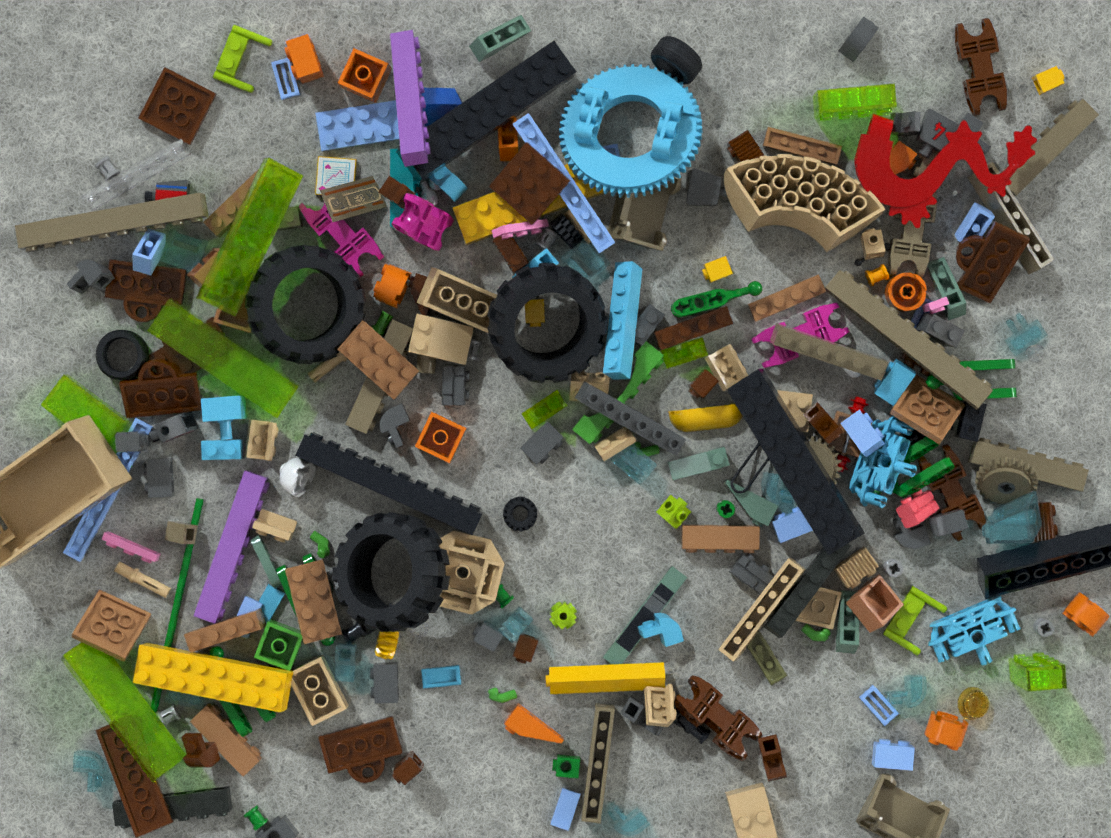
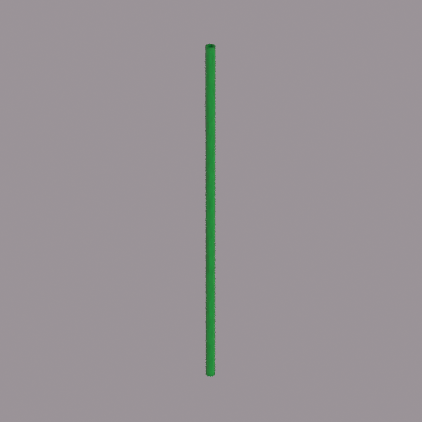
M196 498L191 520L193 525L199 524L204 499ZM186 544L164 643V646L172 647L194 544ZM156 687L143 739L147 754L162 689Z

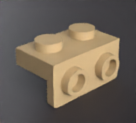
M731 344L704 358L715 378L719 380L718 384L722 391H726V389L748 376L745 367L742 365Z
M583 371L580 374L577 372L572 373L569 401H578L575 396L584 381L608 394L610 377L602 372L587 373Z
M249 419L244 457L272 461V457L276 453L274 442L278 436L277 423Z
M623 427L594 446L602 460L605 461L637 440L628 428Z
M261 509L258 519L254 521L252 528L256 529V533L267 536V534L275 536V540L285 543L286 540L292 539L297 521Z
M668 684L665 688L646 686L644 689L646 725L669 727L677 715L676 709H674L675 691H673L672 684Z

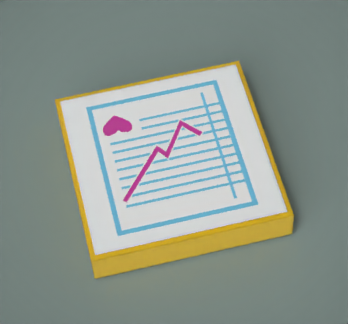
M318 156L315 195L322 196L319 190L321 186L327 189L355 181L357 159Z

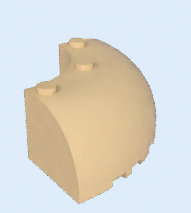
M790 154L765 155L739 162L727 168L724 173V186L730 204L748 232L771 225L792 227L814 238L826 252L862 231L886 210L871 191L867 192L856 178L854 180L846 175L842 169L833 165L829 166L821 163L820 160L804 156L802 158Z

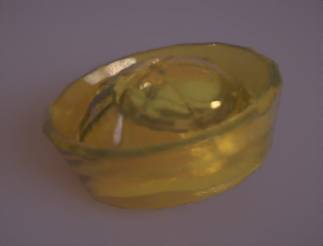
M969 687L960 694L958 710L964 718L976 720L988 712L989 699L982 689Z

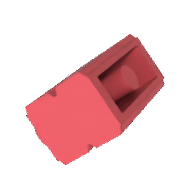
M920 489L911 494V496L901 500V505L897 507L896 512L902 518L901 521L904 527L910 528L920 524L937 512L939 506L936 500H934L931 490L928 489L922 492Z

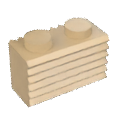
M862 547L834 568V572L846 588L851 587L853 589L861 584L860 580L863 577L867 576L869 578L877 572L876 568L879 566L866 547Z

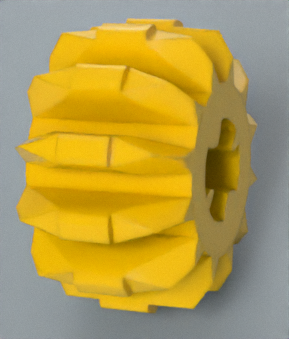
M379 631L375 646L376 656L382 659H392L394 657L399 632Z

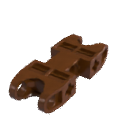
M989 18L981 20L983 32L979 36L970 35L967 29H964L963 23H958L955 26V46L958 62L968 60L969 67L972 68V79L963 81L967 104L973 116L980 115L982 99L987 95L996 97L999 111L1006 110L1007 88L1004 72L994 74L990 55L997 54L999 47L995 30Z
M948 444L942 446V450L946 458L949 457L955 467L943 475V477L927 485V488L931 492L939 489L940 493H943L945 497L946 507L938 510L939 513L943 514L961 509L964 511L966 520L976 521L979 529L982 531L987 528L984 511L975 494L966 497L958 479L967 475L957 455ZM924 456L918 458L921 472L932 466ZM962 530L951 533L957 542L963 540Z
M690 676L688 683L694 694L693 700L676 695L675 707L695 727L704 722L717 733L712 742L722 751L739 761H745L748 754L742 745V738L746 737L758 741V738L762 737L760 729L740 709L731 714L718 702L723 697V694L710 683L698 676Z

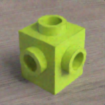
M670 495L656 513L677 529L686 520L691 511L686 508L688 504L682 498L678 497L676 499Z
M558 601L551 607V618L549 620L556 628L559 626L561 629L564 627L569 629L576 623L577 615L575 613L577 610L571 602L567 604L566 601L562 603ZM566 613L567 618L564 620L561 619L560 614Z

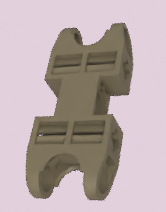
M935 192L932 196L937 200V193ZM937 203L926 206L930 217L928 219L921 218L920 228H915L913 223L908 221L906 225H902L904 231L901 234V239H891L888 255L890 276H896L897 269L902 262L911 260L917 266L916 274L923 278L929 263L931 250L930 243L922 242L925 223H935ZM901 213L894 215V219L901 220Z

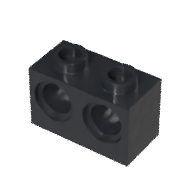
M963 401L965 407L960 413L955 437L978 442L987 404L983 403L976 410L966 401Z

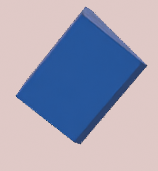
M424 88L425 93H421V95L425 98L426 108H423V112H426L428 121L424 126L428 127L462 103L455 88Z

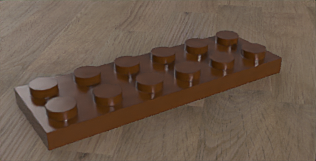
M133 715L95 730L135 837H142L174 823Z

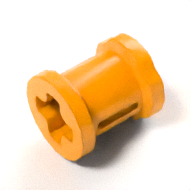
M884 264L871 271H865V276L871 287L874 286V283L889 279V274Z

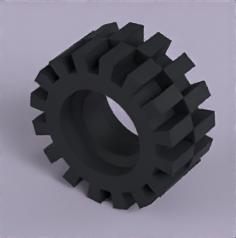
M561 213L549 223L571 249L584 239Z
M522 496L515 497L509 500L504 507V521L514 531L522 532L528 530L537 520V508L530 499ZM516 507L526 508L528 516L524 521L514 519L513 510Z

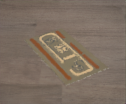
M373 176L320 190L332 222L387 207L383 196L378 193L380 189Z

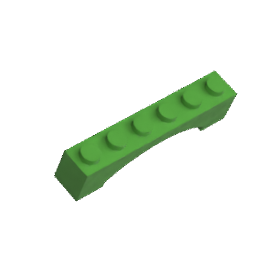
M647 341L633 355L636 358L632 377L625 390L617 398V400L624 404L629 397L633 399L639 392L637 387L641 382L645 384L650 379L651 375L649 373L653 368L657 370L664 362L661 359L664 355ZM601 413L589 417L583 415L572 430L589 444L592 441L596 443L602 436L600 433L604 427L608 429L614 421Z

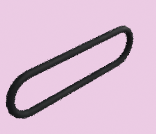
M759 442L730 482L732 490L736 493H745L769 461V458L765 460L744 490L738 491L734 488V480L760 446Z

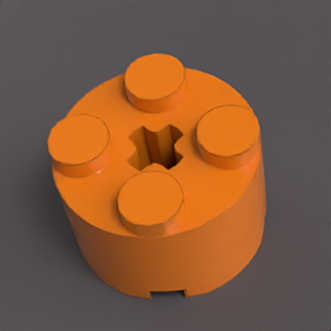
M385 264L381 272V282L377 281L375 284L373 297L377 301L398 308V304H401L408 288L406 282L411 279L412 273L394 265Z
M908 272L901 273L888 281L884 290L887 303L897 311H912L924 303L927 287L919 275ZM903 289L909 290L907 293L908 296H904L902 294L904 292Z
M1080 592L1062 613L1092 637L1110 617L1101 607L1090 601L1088 597Z
M931 711L924 734L929 738L928 742L934 745L941 743L947 745V748L958 751V748L962 746L968 722L965 720L963 722L957 721L958 717L941 711H937V714H935L934 711Z

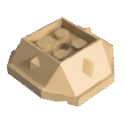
M456 530L441 537L442 543L439 547L440 549H446L450 565H446V576H450L448 590H442L440 595L444 599L440 607L472 615L495 602L505 563L492 540ZM460 567L468 569L466 577L459 576L458 569Z

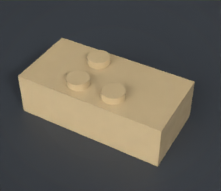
M431 267L417 303L488 333L489 317L487 315L490 303L495 301L497 295L442 270Z
M762 782L725 792L737 838H778L765 787Z

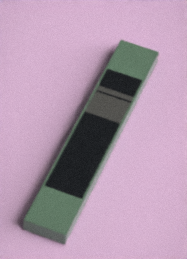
M671 566L603 658L612 665L622 664L642 638L639 634L638 626H641L645 621H655L654 613L662 612L687 577Z

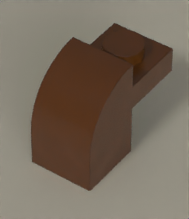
M391 176L387 178L378 193L402 209L405 208L403 199L405 194L411 193L415 195L406 185L401 184Z
M818 402L803 414L828 444L837 440L840 434L844 432Z
M185 733L181 737L187 753L183 760L187 766L191 768H209L220 760L215 742H204L201 733Z
M777 734L758 738L761 759L768 782L787 778Z

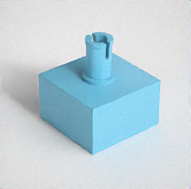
M245 396L201 399L203 422L217 421L220 423V440L233 439L231 422L234 419H247Z

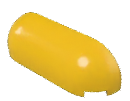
M736 404L668 411L672 425L683 432L729 428L739 423L743 417Z

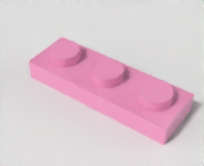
M547 219L537 220L534 225H531L529 222L503 225L492 230L493 238L502 237V240L512 238L513 235L523 237L528 235L529 232H531V235L542 233V229L549 227Z
M109 531L103 534L102 540L106 541V545L112 548H117V546L123 548L124 553L132 556L134 554L142 556L141 560L145 562H156L161 553Z

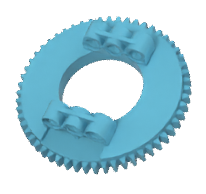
M634 64L631 67L624 65L619 68L616 66V69L608 68L607 72L601 71L600 75L595 74L592 80L588 78V83H582V88L576 89L577 95H571L572 101H567L568 107H564L565 114L561 115L563 121H560L561 128H559L560 146L565 161L568 162L569 168H572L573 174H577L578 179H582L584 184L589 183L591 189L596 186L597 192L603 188L605 195L610 191L612 197L618 192L619 198H622L624 193H626L627 198H630L631 193H634L635 198H637L639 192L646 196L647 190L651 194H653V188L661 191L660 185L667 188V181L675 183L674 177L680 179V172L686 173V167H691V161L695 160L694 154H698L697 147L701 146L699 140H702L701 133H703L701 112H699L696 99H693L692 92L689 93L688 87H684L682 81L678 83L677 77L672 79L671 73L666 75L664 70L659 72L657 67L650 69L649 65L645 68L642 67V64L638 67H635ZM630 101L642 102L652 106L662 117L659 119L657 134L654 136L651 151L638 157L623 158L607 152L600 145L597 135L603 115L609 109L620 103Z

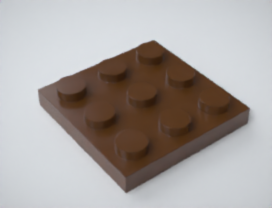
M164 67L138 118L191 145L217 94Z
M526 142L489 187L531 225H534L571 180L530 143Z

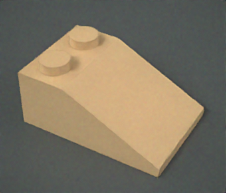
M416 314L408 352L466 365L474 327Z

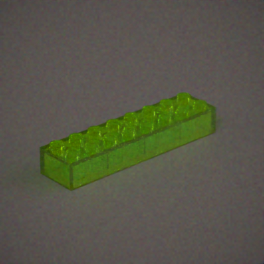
M271 158L263 159L196 299L230 316H236L303 175Z
M172 298L166 302L147 330L275 418L279 417L300 386Z
M82 642L62 656L61 660L152 783L183 761V757L186 755L114 657Z

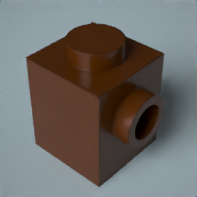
M520 632L513 652V657H516L515 660L524 664L527 661L531 662L539 638Z

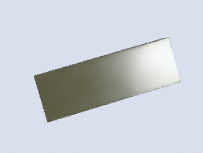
M759 631L747 648L772 686L785 678L787 674Z

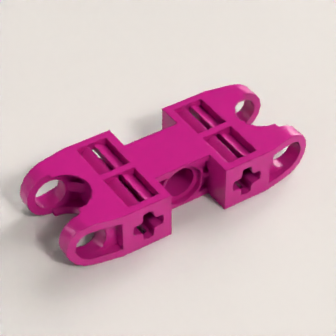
M324 186L319 188V190L326 189ZM325 202L322 209L318 211L307 208L303 203L299 205L306 221L319 236L328 231L339 243L340 247L334 251L335 253L342 256L353 247L342 259L349 265H352L360 278L364 275L359 269L360 266L358 264V258L361 254H375L380 261L384 258L376 242L364 228L355 233L344 219L332 222ZM326 218H328V219H327L325 222H323L318 228L316 227V226H318L323 220H325ZM365 235L367 236L358 245L355 246V244L358 241H360Z
M406 193L403 198L405 202L404 211L400 217L394 218L392 226L395 230L413 238L414 241L433 250L440 251L442 247V234L447 227L452 226L454 219L450 214L434 207V204L414 194Z
M838 302L819 306L802 313L806 323L793 328L832 342L837 341L850 332L848 327L843 329L833 328L829 324L830 314L833 313L834 309L839 308ZM785 322L779 323L781 325L786 326ZM775 325L751 339L753 344L761 340L762 342H770ZM773 345L775 349L773 356L770 357V360L761 364L763 368L780 365L798 358L799 355L797 352Z

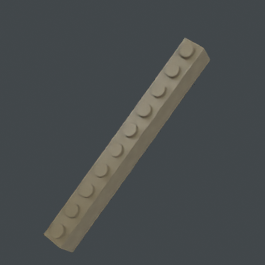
M194 193L15 225L18 248L26 249V252H33L38 250L37 247L44 246V249L55 248V244L62 243V246L72 245L76 240L90 242L93 237L107 239L111 238L110 234L117 233V236L129 235V231L133 230L136 233L146 232L147 228L154 227L155 230L164 229L167 224L181 226L184 225V221L190 220L191 223L202 222L203 218L209 216L205 194Z
M839 270L825 287V290L974 409L978 410L992 393V385L985 379H978L975 376L976 372L970 367L964 368L959 364L961 361L953 354L949 356L945 353L946 349L941 344L931 342L929 340L930 336L922 330L920 332L914 328V323L909 319L903 320L898 316L900 313L892 306L888 308L884 305L885 301L880 296L870 294L868 292L869 288L861 282L860 284L856 283L853 280L854 276L848 271L842 272Z

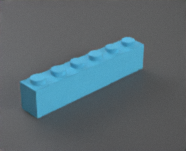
M633 261L615 262L603 373L613 380L631 379L643 270Z

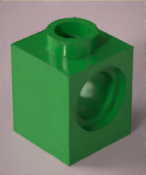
M557 754V759H553L552 771H556V777L579 778L580 756ZM563 762L571 764L569 770H563L560 766Z

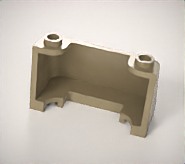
M682 176L680 179L674 177L675 183L667 181V188L660 185L661 191L653 188V194H651L647 190L646 196L639 192L637 198H635L634 193H631L630 198H627L626 193H624L622 198H619L617 192L608 227L611 237L618 241L663 251L667 238L665 233L661 232L666 207L669 196L674 195L680 190Z
M880 774L860 810L856 822L883 838H940L950 808L938 800L926 803L896 787L897 783L892 775Z

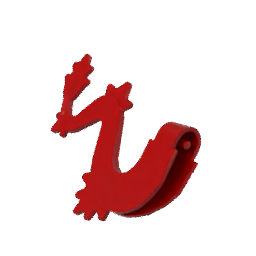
M872 114L867 134H861L854 163L856 175L859 182H861L860 184L867 192L871 191L880 203L890 206L888 213L890 216L901 213V223L903 225L911 221L915 228H920L921 218L928 219L930 217L926 206L937 203V200L932 195L941 186L958 160L963 159L968 163L977 179L984 186L988 187L987 193L992 194L993 191H996L1000 196L1004 197L1006 185L1012 183L1010 180L1012 175L1030 157L1035 155V151L1031 149V146L1037 142V139L1032 136V127L1030 125L1025 126L1021 132H1013L1014 142L1006 143L1009 166L1000 174L993 175L989 172L980 144L977 143L982 136V132L971 131L967 121L963 120L955 132L948 131L945 133L949 143L941 149L921 174L915 178L903 179L895 175L890 167V154L894 141L889 139L894 120Z

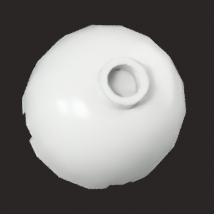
M293 458L287 461L279 470L282 488L289 494L300 497L306 492L304 487L308 479L310 483L312 482L316 473V467L313 466V463L301 458Z

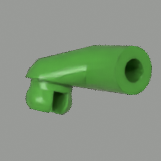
M640 442L630 445L632 449L630 451L638 456L648 457L660 452L658 445L641 448Z
M314 530L310 539L318 544V557L326 558L330 554L329 540Z
M807 623L801 629L812 641H826L831 635L829 629L822 628L821 631H815Z
M495 687L488 690V697L491 701L505 703L517 698L514 689L504 693H499L498 688Z

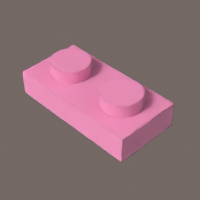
M947 297L922 305L924 312L930 311V313L934 314L945 310L944 306L948 305L949 301Z

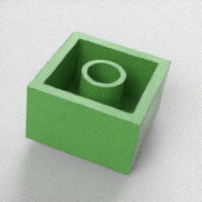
M270 619L267 621L254 658L291 671L303 643L300 630Z

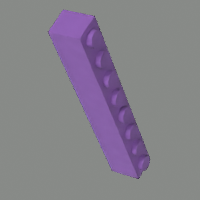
M413 30L391 33L401 157L405 167L428 163L427 155L431 154L429 142L426 143V139H429L428 128L424 126L428 121L426 112H423V108H426L425 98L421 95L425 91L423 81H420V78H423L421 66H419V63H422L420 51L417 52V49L420 48L419 38L414 36Z
M248 470L244 471L194 617L214 624L218 620L223 619L226 609H223L225 601L229 602L232 591H229L231 583L235 584L237 580V566H241L245 555H242L244 547L247 548L250 543L251 537L248 535L250 529L254 530L252 527L254 521L257 520L255 519L256 512L261 511L264 503L261 500L262 495L267 493L270 483L267 482L268 477Z

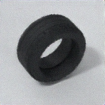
M672 36L661 38L651 52V60L659 71L664 70L666 75L671 73L672 79L677 77L678 83L682 81L683 84H690L702 69V61L699 55L688 44Z
M114 330L107 333L99 341L96 348L98 367L106 376L115 380H131L136 378L141 367L149 361V350L146 342L137 333L128 330ZM128 339L133 342L137 349V361L128 371H117L108 362L107 352L115 340Z

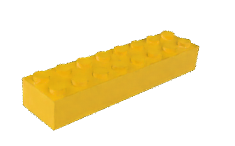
M568 164L564 165L587 200L604 194L603 188L599 192L596 191V186L591 189L589 183L584 184L582 179H578L577 174H573L572 168L570 169ZM496 192L453 207L466 245L493 236L492 230L503 225L528 222ZM558 195L541 217L567 208L560 195Z
M144 643L139 645L133 683L282 712L287 710L293 671Z

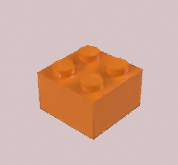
M308 34L286 41L287 47L284 49L290 62H293V65L290 67L296 80H300L304 84L324 77L312 39Z
M353 48L338 80V84L347 91L377 103L392 68L389 63Z
M431 412L415 447L451 463L467 428L435 412Z

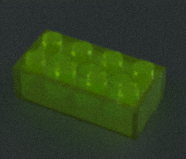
M895 84L817 90L813 95L814 119L819 118L820 121H830L834 117H839V120L850 119V116L858 115V118H867L874 113H877L879 116H887L888 113H892V110L897 107Z
M64 374L41 404L42 407L63 423L90 415L110 446L115 441L116 432H122L129 423L128 419L68 374Z
M1044 652L1032 653L1033 656L1014 654V658H1008L1010 681L1027 692L1067 688L1065 664L1054 659V657L1044 655Z

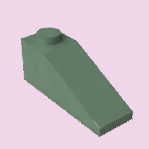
M520 15L478 36L469 47L477 60L481 62L531 32V29L523 16Z
M942 257L929 262L927 268L938 299L947 297L949 304L945 305V310H943L947 320L966 315L967 303L945 258Z
M723 446L668 462L673 480L730 465L725 447Z
M725 479L724 483L748 516L753 518L752 523L760 527L763 524L769 526L778 505L749 490L742 494L736 493L730 486L731 481ZM733 483V486L736 490L742 491L745 489Z
M841 590L836 631V652L855 654L859 646V619L846 602L857 592Z

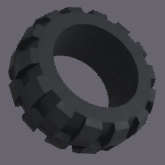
M297 245L286 247L284 250L273 253L254 271L249 280L248 293L245 294V308L248 314L247 322L252 334H255L260 344L270 353L297 364L325 362L337 357L339 353L337 349L361 321H364L366 315L363 314L364 303L366 302L365 291L359 283V275L352 265H349L342 259V256L330 249L327 250L310 245ZM302 268H311L325 275L332 283L338 300L337 313L331 326L321 335L309 340H295L285 334L278 326L272 308L273 296L279 283L288 274Z
M539 263V267L529 268L527 266L516 271L515 277L510 281L505 280L497 289L498 295L495 301L490 303L487 315L489 317V326L487 328L495 352L514 374L527 377L528 381L544 383L545 380H552L554 383L568 380V375L572 373H582L590 366L588 362L593 356L598 357L604 346L602 339L608 330V318L605 315V304L600 294L591 282L578 271L566 265L560 267L556 266L555 263ZM545 293H561L573 298L578 304L580 319L575 335L565 346L553 352L536 353L523 348L516 342L515 322L520 310L528 301Z
M389 512L387 514L377 513L368 516L363 520V523H356L345 536L348 540L346 543L341 542L334 556L339 558L337 568H332L333 581L338 582L339 590L335 591L342 606H349L347 610L348 615L358 624H365L368 629L380 632L406 631L408 628H416L429 619L428 614L435 613L444 599L440 595L442 590H448L450 576H446V565H450L446 549H440L439 545L442 543V540L433 528H428L425 521L413 515ZM396 538L405 546L410 555L412 579L403 598L393 606H388L381 601L373 588L371 568L378 550L387 541Z

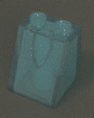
M1031 491L993 510L982 527V534L986 538V544L1032 543L1042 527L1036 491Z

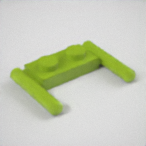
M233 25L213 78L252 93L254 86L237 80L234 77L249 39L266 46H271L272 40Z
M912 586L903 600L904 605L894 614L883 635L915 655H919L921 649L903 637H905L925 605L924 603L929 604L942 613L947 611V607Z

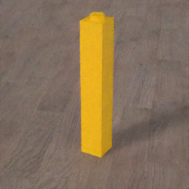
M664 662L549 667V675H546V687H550V694L642 691L646 686L665 688Z

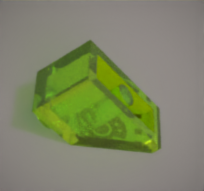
M703 337L661 351L664 355L663 359L666 369L708 356Z
M556 390L521 414L530 428L533 429L568 405L558 390Z

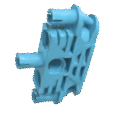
M894 416L884 422L875 420L872 423V427L874 429L878 427L884 435L882 440L885 444L868 457H865L860 452L853 471L849 489L852 493H857L863 506L871 504L884 508L886 504L879 501L887 503V497L873 493L874 490L891 495L899 473L909 477H914L916 474L910 470L916 472L917 466L904 462L911 441L902 436L895 435L896 432L910 436L912 432L908 431V429L913 430L914 428L899 421Z
M1001 595L979 602L930 623V627H933L928 646H933L938 662L950 659L943 641H946L949 644L948 648L952 651L950 653L953 657L975 649L981 665H986L987 662L991 663L993 660L990 657L986 644L1008 636L1007 632L1004 631V625L1001 624L1003 623L1001 617L1004 618L1009 633L1021 629L1014 614L1017 609L1003 602ZM993 605H999L1001 610L995 611ZM942 626L944 632L939 635L938 627ZM980 633L979 641L973 642V635Z

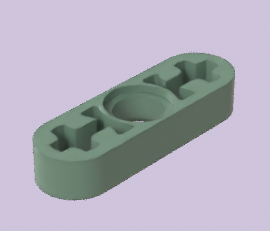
M257 535L251 538L253 548L274 589L282 586L276 572V566L269 558L271 556L262 537Z

